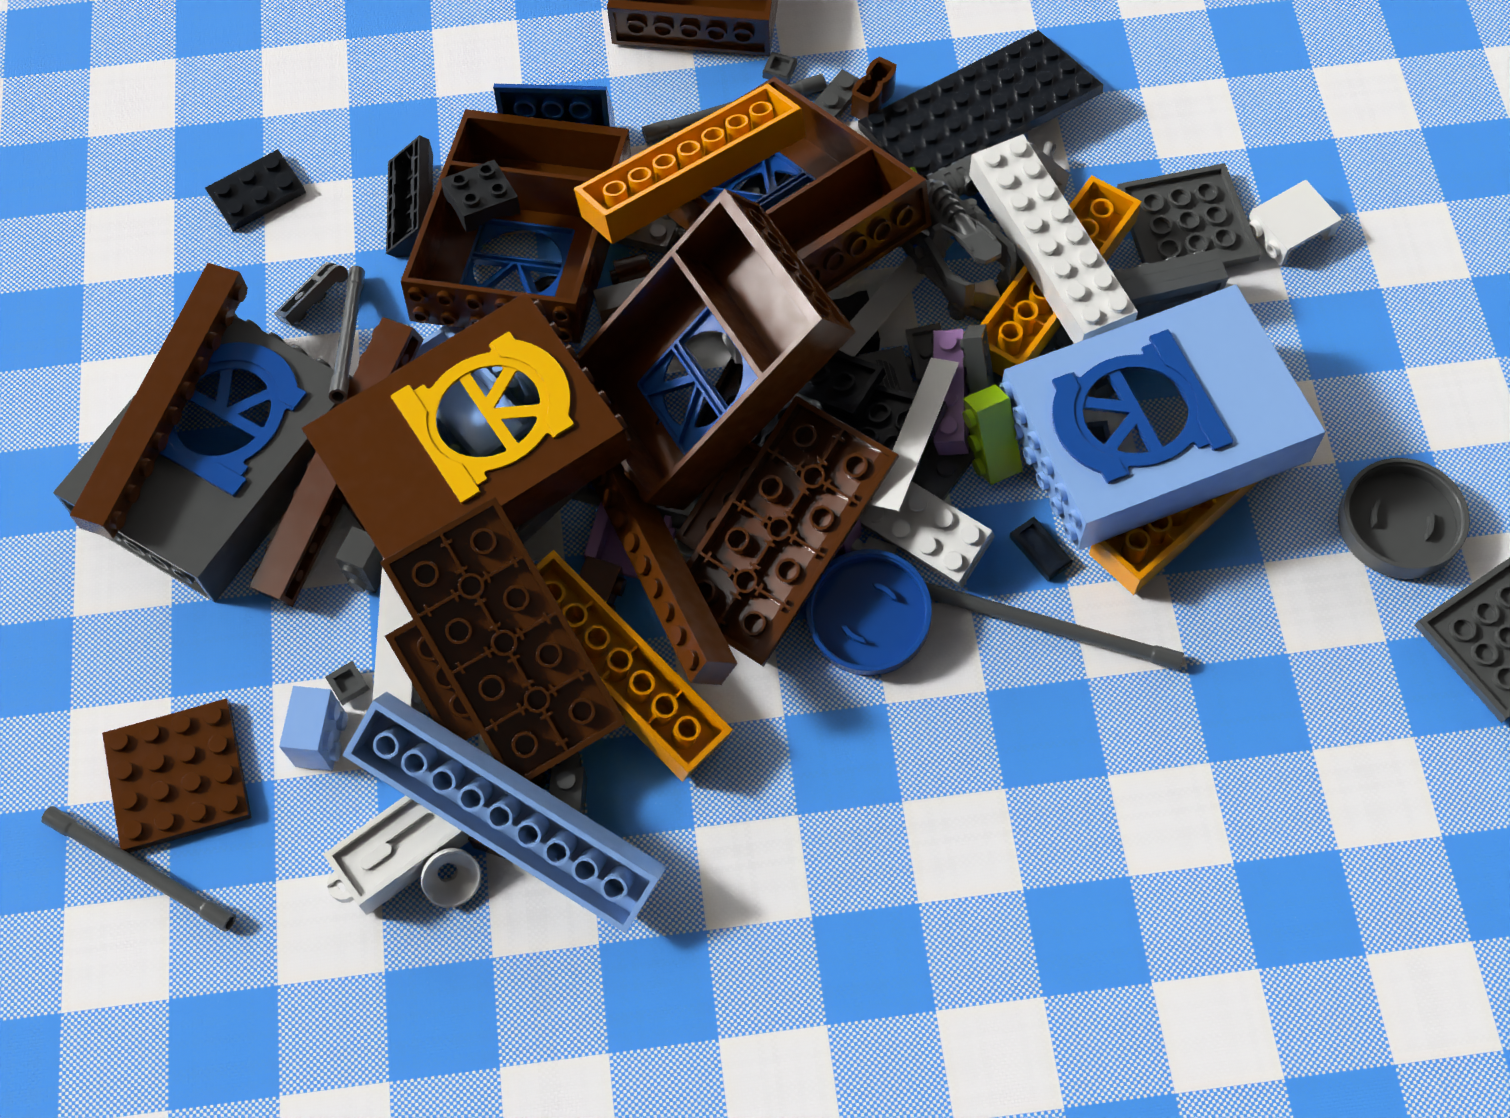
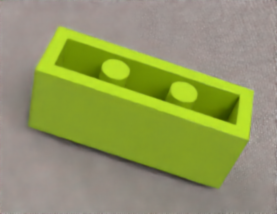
M996 384L963 398L965 411H963L962 415L970 431L967 440L971 450L974 452L975 460L972 461V465L976 474L979 477L983 476L990 485H993L1022 472L1010 398Z

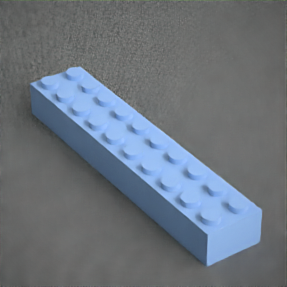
M388 692L372 701L342 755L625 934L667 868L662 863Z

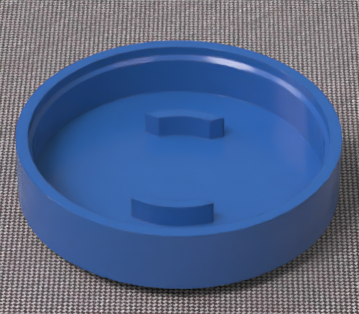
M861 549L843 554L830 563L807 599L806 617L813 642L830 663L841 670L855 675L877 676L903 667L919 653L930 631L932 605L925 581L910 563L887 551Z

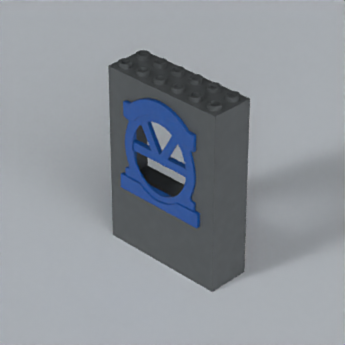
M236 313L232 324L227 326L222 336L220 347L213 352L208 362L206 373L201 375L198 380L200 381L208 375L220 372L216 401L196 390L189 401L255 438L234 452L218 456H206L186 448L179 440L174 426L168 437L166 448L159 453L154 463L152 474L146 478L140 489L138 500L129 509L123 528L118 530L114 539L105 537L213 602L219 599L279 522L283 513L287 511L293 499V492L300 485L306 472L307 463L316 452L301 428L339 405L329 399L330 383L334 370L326 361L320 358L316 360L311 358L299 346H289L277 334L273 332L268 334L262 331L255 322L249 319L244 321L238 318ZM234 370H244L255 374L267 385V389L228 407ZM133 398L53 492L69 513H71ZM266 401H271L269 417L264 427H260L239 415Z

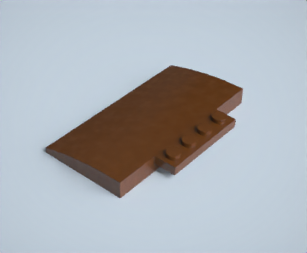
M797 395L762 448L750 442L707 486L674 537L694 550L686 564L727 644L763 667L899 458V455Z
M496 497L380 561V564L413 618L410 622L385 635V638L436 723L465 741L480 733L494 759L527 780L533 779L627 723Z

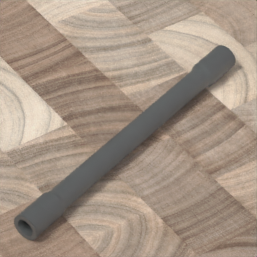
M823 74L799 80L788 86L801 95L806 96L825 90L826 81ZM731 102L671 120H662L642 126L645 142H651L679 132Z
M352 266L348 270L347 291L334 374L331 378L329 399L336 404L345 402L348 395L350 364L360 297L365 280V270L360 266Z
M50 806L43 813L41 822L64 836L74 839L199 914L202 919L220 930L226 932L234 924L236 914L212 900L205 899L127 851L122 850L117 845L81 825L75 818L65 812Z

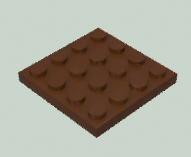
M227 698L102 733L119 845L122 850L130 853L252 818L231 704Z

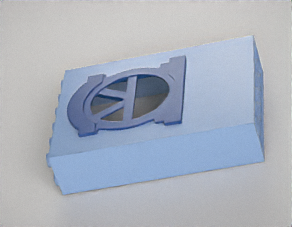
M1236 284L1004 369L1002 383H1000V389L1010 398L1015 424L1014 429L1016 431L1015 438L1016 440L1019 439L1024 447L1023 454L1025 460L1029 465L1033 464L1037 472L1036 478L1040 488L1047 491L1053 513L1056 516H1060L1064 523L1063 530L1069 542H1074L1078 551L1310 462L1326 433ZM1131 368L1148 369L1161 373L1171 380L1188 410L1187 422L1181 433L1172 442L1164 447L1162 446L1123 377L1121 370ZM1107 376L1119 400L1089 397L1087 394L1097 381ZM1083 410L1127 414V417L1107 442L1103 444L1088 429ZM1135 427L1149 452L1118 451V447Z

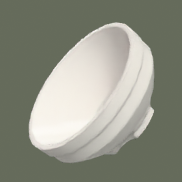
M446 848L436 852L426 861L421 872V886L424 894L433 904L445 908L457 907L469 901L476 894L481 883V869L478 862L467 851L459 848ZM446 863L454 864L456 871L453 876L448 879L438 877V870L442 865Z

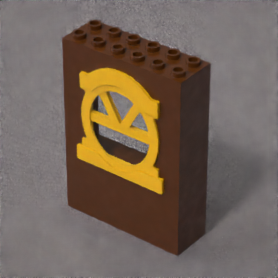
M527 292L301 428L384 559L494 497L497 498L513 528L516 529L632 456L629 447L632 439L626 431L628 427L619 413L614 415L610 408L611 402L602 389L597 391L593 384L595 380L586 367H580L577 362L579 358L570 344L565 346L561 339L563 336L557 325L553 321L551 323L548 322L545 317L547 313L538 299L532 301ZM487 367H502L503 370L486 397L471 376V373ZM517 371L525 374L535 384L540 397L539 404L496 408ZM458 381L461 382L507 451L488 457H471L452 450L444 443L437 429V411L443 396L453 384ZM537 417L536 423L529 434L519 443L516 442L502 419Z

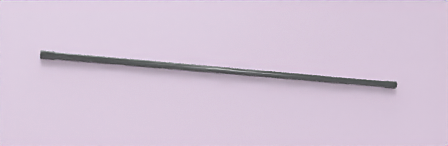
M590 488L585 491H579L572 498L595 506H599L601 502L596 490ZM658 508L663 520L665 515L671 516L672 527L677 529L681 528L688 517L687 515ZM925 582L930 598L934 601L1148 660L1153 664L1179 671L1184 653L1158 645L1145 644Z

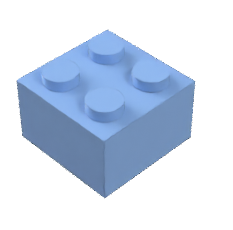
M293 686L279 747L295 767L333 771L334 762L340 758L341 743L339 738L341 731L346 729L348 716L331 689Z

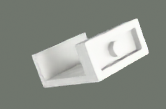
M1304 180L1252 209L1248 223L1254 238H1257L1264 246L1267 254L1282 266L1286 263L1290 251L1319 234L1325 240L1335 236L1342 219L1307 180Z

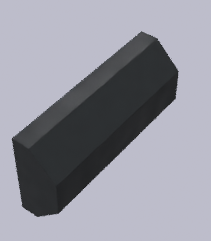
M421 135L388 161L386 254L393 257H410L433 196V152L429 139Z

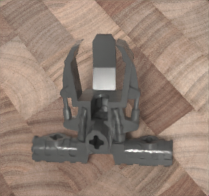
M968 155L957 162L955 161L948 167L938 169L935 173L926 175L928 178L926 182L932 225L899 246L912 258L916 264V271L919 274H924L933 284L940 288L946 300L962 307L974 306L975 284L964 281L958 275L952 274L943 259L946 257L947 241L952 236L976 262L987 265L997 260L1006 268L1009 285L1014 280L1016 272L1015 244L1000 232V225L998 223H992L987 218L986 213L977 205L975 199L961 200L959 198L963 194L972 196L979 192L969 176L972 155ZM915 244L924 250V256L920 259L915 254V248L913 247Z

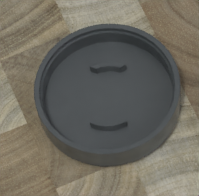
M1408 458L1384 459L1365 467L1350 483L1341 499L1338 510L1339 529L1345 544L1353 555L1372 570L1383 575L1401 579L1425 577L1444 568L1464 544L1470 524L1468 506L1457 485L1439 469L1427 463Z

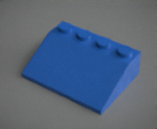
M494 83L493 89L498 113L615 127L614 109L607 86Z

